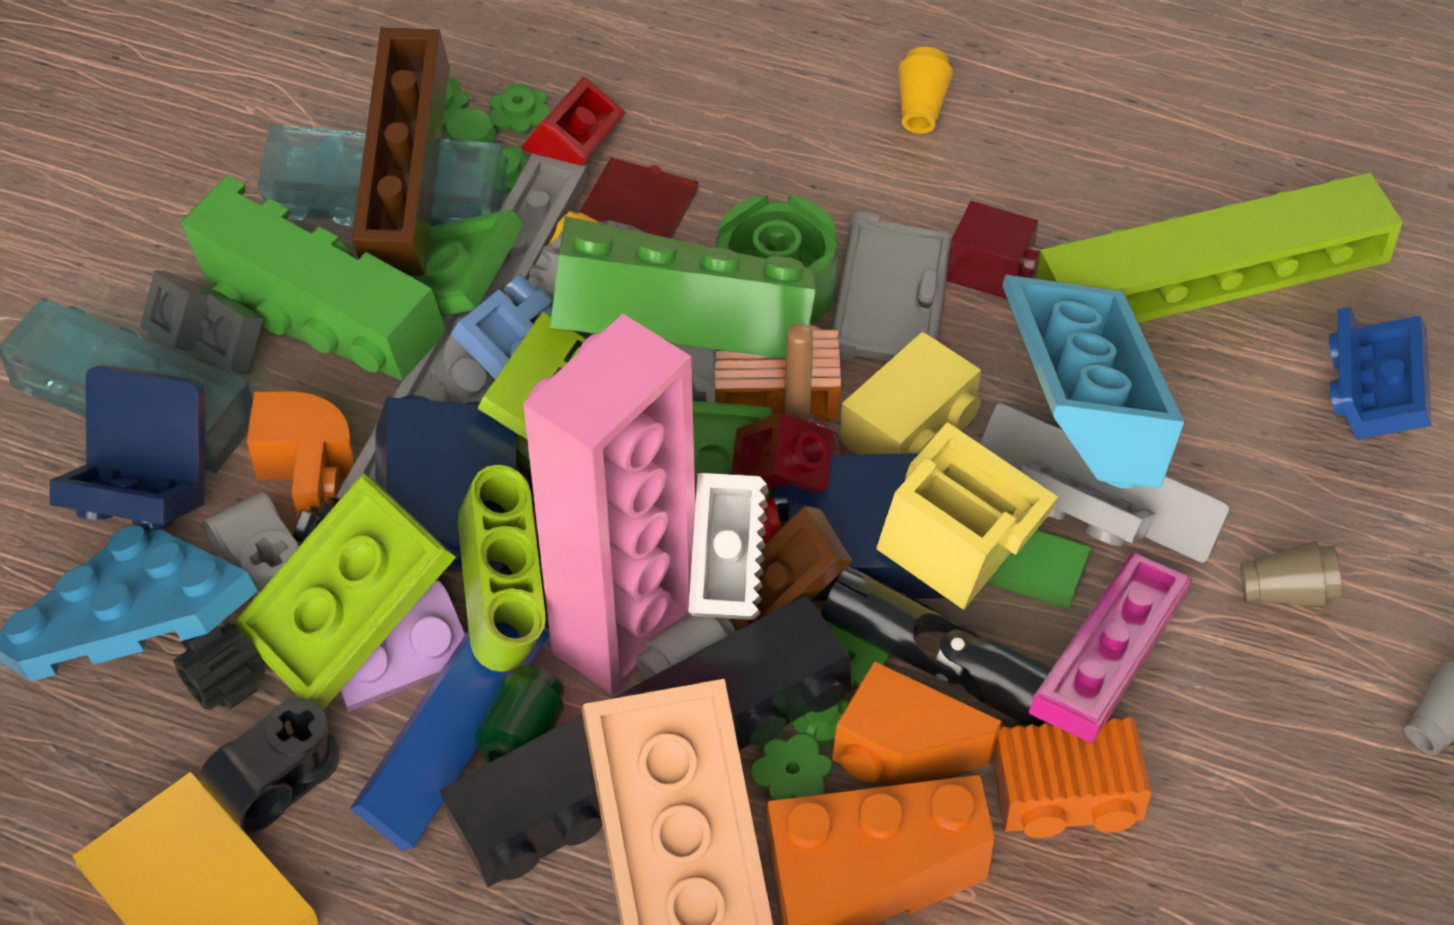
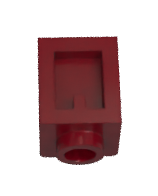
M783 412L737 428L731 475L760 476L767 484L768 491L784 485H791L814 494L824 492L828 489L834 434L830 429Z

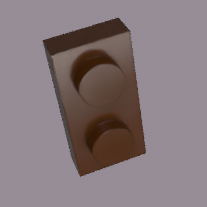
M804 506L765 544V547L760 551L765 560L759 564L764 573L758 578L763 587L757 592L762 601L756 605L761 615L755 620H732L737 629L741 630L806 594L812 600L853 562L821 509Z

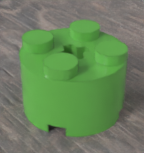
M768 195L744 200L725 214L718 229L716 248H724L736 253L764 259L772 256L789 257L802 262L804 267L813 269L816 292L810 324L822 317L835 300L838 253L835 225L826 211L802 197L788 195V203L768 202Z

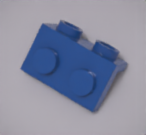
M1351 307L1338 309V332L1329 334L1332 361L1335 368L1339 369V379L1330 381L1331 401L1336 416L1347 417L1356 439L1432 426L1427 330L1421 315L1359 327Z

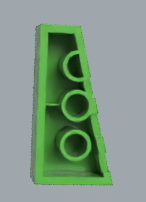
M228 175L180 221L209 288L264 317L262 326L273 334L282 335L284 333L308 343L312 348L321 353L327 354L331 352L354 361L366 371L373 373L379 371L403 381L446 332L432 288L367 252L359 260L354 258L350 250L339 241L337 235L320 226L312 234L287 220L290 216L289 209L270 198L262 205H259L243 196L246 192L245 184Z
M565 216L550 328L602 333L621 314H625L671 344L786 359V336L788 329L795 324H805L810 327L816 292L813 269L806 268L802 262L789 257L772 256L764 259L736 253L724 248L703 246Z

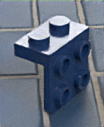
M99 365L89 369L85 378L86 465L49 480L50 505L76 509V515L84 519L100 520L114 516L132 519L133 525H139L143 529L148 530L170 527L172 520L205 505V389L202 383L192 378L108 365Z

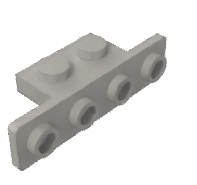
M999 403L995 406L980 442L982 446L1058 496L1052 512L1048 515L1049 517L1064 520L1067 513L1088 523L1086 532L1090 536L1113 546L1122 547L1124 541L1134 543L1143 538H1148L1203 563L1210 559L1231 511L1230 503L1168 475H1165L1161 488L1137 485L1132 488H1119L1105 481H1098L1061 427L1007 403Z

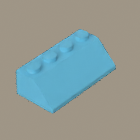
M1005 275L1002 286L1052 415L1098 481H1105L1119 488H1132L1136 485L1161 488L1184 425V420L1124 292Z

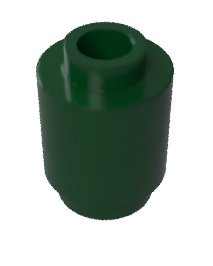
M523 665L517 667L513 675L503 678L474 735L477 745L482 750V756L488 763L556 727L564 710L562 701L564 687L555 676L541 668Z

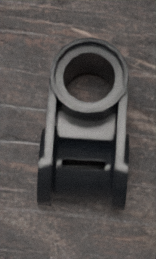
M301 698L288 700L276 706L269 715L236 740L220 747L203 765L200 773V783L243 831L254 833L265 829L274 823L288 807L334 773L339 762V751L332 736L328 734V720L319 705L311 700ZM286 721L290 722L293 733L288 735L285 728ZM314 752H317L319 758L318 765H315L312 758Z

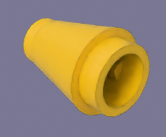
M917 47L910 50L898 66L902 125L912 133L925 134L935 128L936 120L953 78V69L949 64V58L941 50L933 47Z

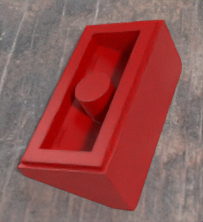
M583 76L538 125L521 148L532 154L582 166L626 112L589 79Z

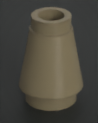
M1317 541L1255 559L1253 562L1240 564L1242 587L1246 602L1259 601L1325 606L1327 599L1341 598L1342 595L1340 567L1334 545L1319 547Z

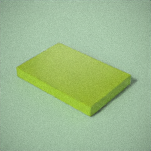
M363 473L233 623L247 636L257 654L299 698L311 700L324 710L456 557L375 480Z

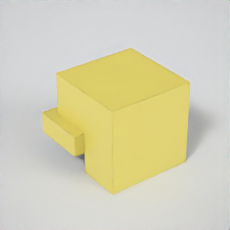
M947 422L910 463L905 477L906 480L894 494L876 549L964 610L1011 552L1016 555L1052 512L1058 496Z

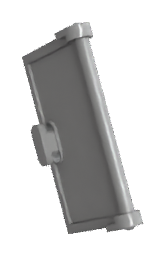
M856 211L850 215L848 223L850 233L832 329H838L840 360L854 362V357L857 356L889 362L922 331L938 340L952 234L880 221V214ZM919 305H927L929 308H923Z

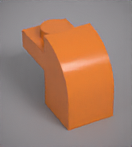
M294 391L254 392L247 445L256 479L293 480L291 494L297 518L299 519L302 509L310 511L311 506L320 508L324 497H336L341 488V480L347 478L356 462L347 421L335 405L314 394Z

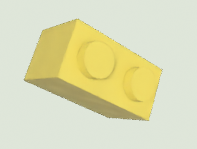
M922 331L842 403L840 443L857 455L920 453L947 422L962 430L974 419L981 404V400L978 398L981 369Z

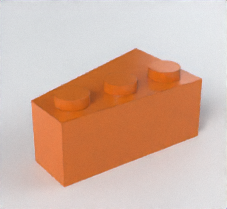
M980 775L767 801V848L780 925H876L904 911L911 915L988 879L995 836Z

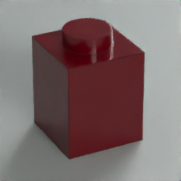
M970 201L951 239L947 281L1007 299L1002 286L1005 275L1035 279L1037 276L1040 250L1044 249L1041 246L1035 245L1039 220Z

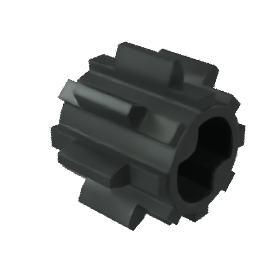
M227 623L220 629L216 626L208 634L181 641L186 651L173 659L176 672L192 697L205 710L208 709L210 711L219 704L222 707L227 705L231 710L258 691L253 681L265 674V670L262 667L263 662L250 640L234 623Z

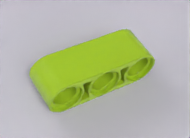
M493 465L479 471L473 479L458 511L457 522L472 652L483 666L493 671L506 672L515 670L525 662L545 628L546 616L532 498L528 482L520 472L511 467ZM482 501H493L499 504L505 510V513L493 512ZM488 561H498L507 565L513 574L505 575L498 573L489 565ZM501 622L511 625L517 630L520 638L506 637L498 631L495 623Z

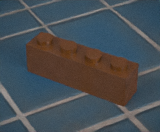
M380 27L352 242L359 259L367 252L407 275L424 276L450 67L440 29Z

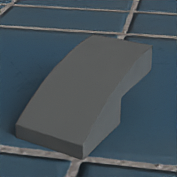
M154 270L140 327L174 350L196 351L228 374H249L264 317L198 283L166 271Z

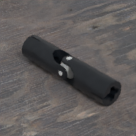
M850 565L841 572L821 613L826 622L942 681L962 685L968 693L977 698L981 703L1026 726L1033 724L1039 727L1045 723L1052 725L1029 714L1035 693L1052 669L1009 647L992 641L981 640L971 629ZM925 631L946 633L942 637L941 649L935 660L927 656L914 640L917 635Z

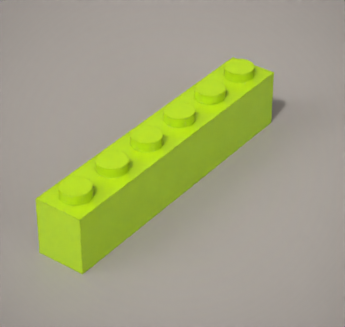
M1370 172L1348 178H1337L1323 184L1293 191H1282L1272 196L1237 204H1227L1208 211L1182 217L1175 216L1161 222L1127 230L1120 229L1109 234L1075 242H1064L1054 247L1041 249L1036 279L1123 291L1137 322L1141 323L1389 263L1403 221Z

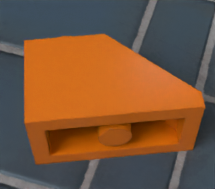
M874 661L836 726L832 760L841 764L850 775L864 782H878L885 786L932 781L987 767L994 754L1002 721Z

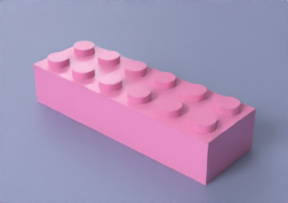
M621 314L602 333H595L588 337L579 348L577 355L552 378L547 377L538 382L530 392L527 400L523 403L551 651L553 655L611 696L639 670L636 656L646 650V641L688 614L695 518L691 356L625 314Z

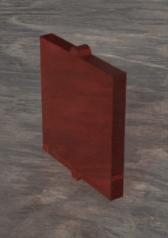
M611 157L579 213L597 222L611 220L634 226L647 234L672 239L699 190L698 181L662 172L657 165H652L648 168Z

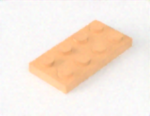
M725 679L583 704L581 707L621 925H773Z

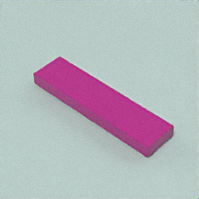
M1132 552L1035 693L1029 714L1093 744L1185 599L1192 579L1189 576Z

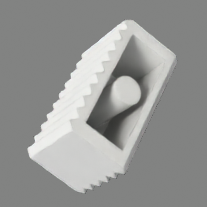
M697 473L688 613L693 616L755 620L761 615L756 605L762 601L757 592L763 587L758 578L764 573L759 564L765 560L760 551L765 547L761 537L766 533L762 523L767 520L764 509L768 504L764 496L769 491L767 484L760 476Z

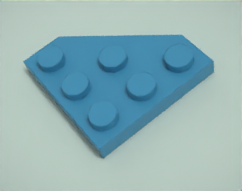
M139 525L128 526L115 533L110 538L108 545L84 565L66 572L58 580L56 587L30 608L18 611L6 621L4 628L0 631V663L29 681H35L56 675L59 667L57 663L85 655H88L93 665L144 651L145 639L176 631L181 641L202 636L213 630L257 593L258 590L248 572L160 529L148 530L143 529Z

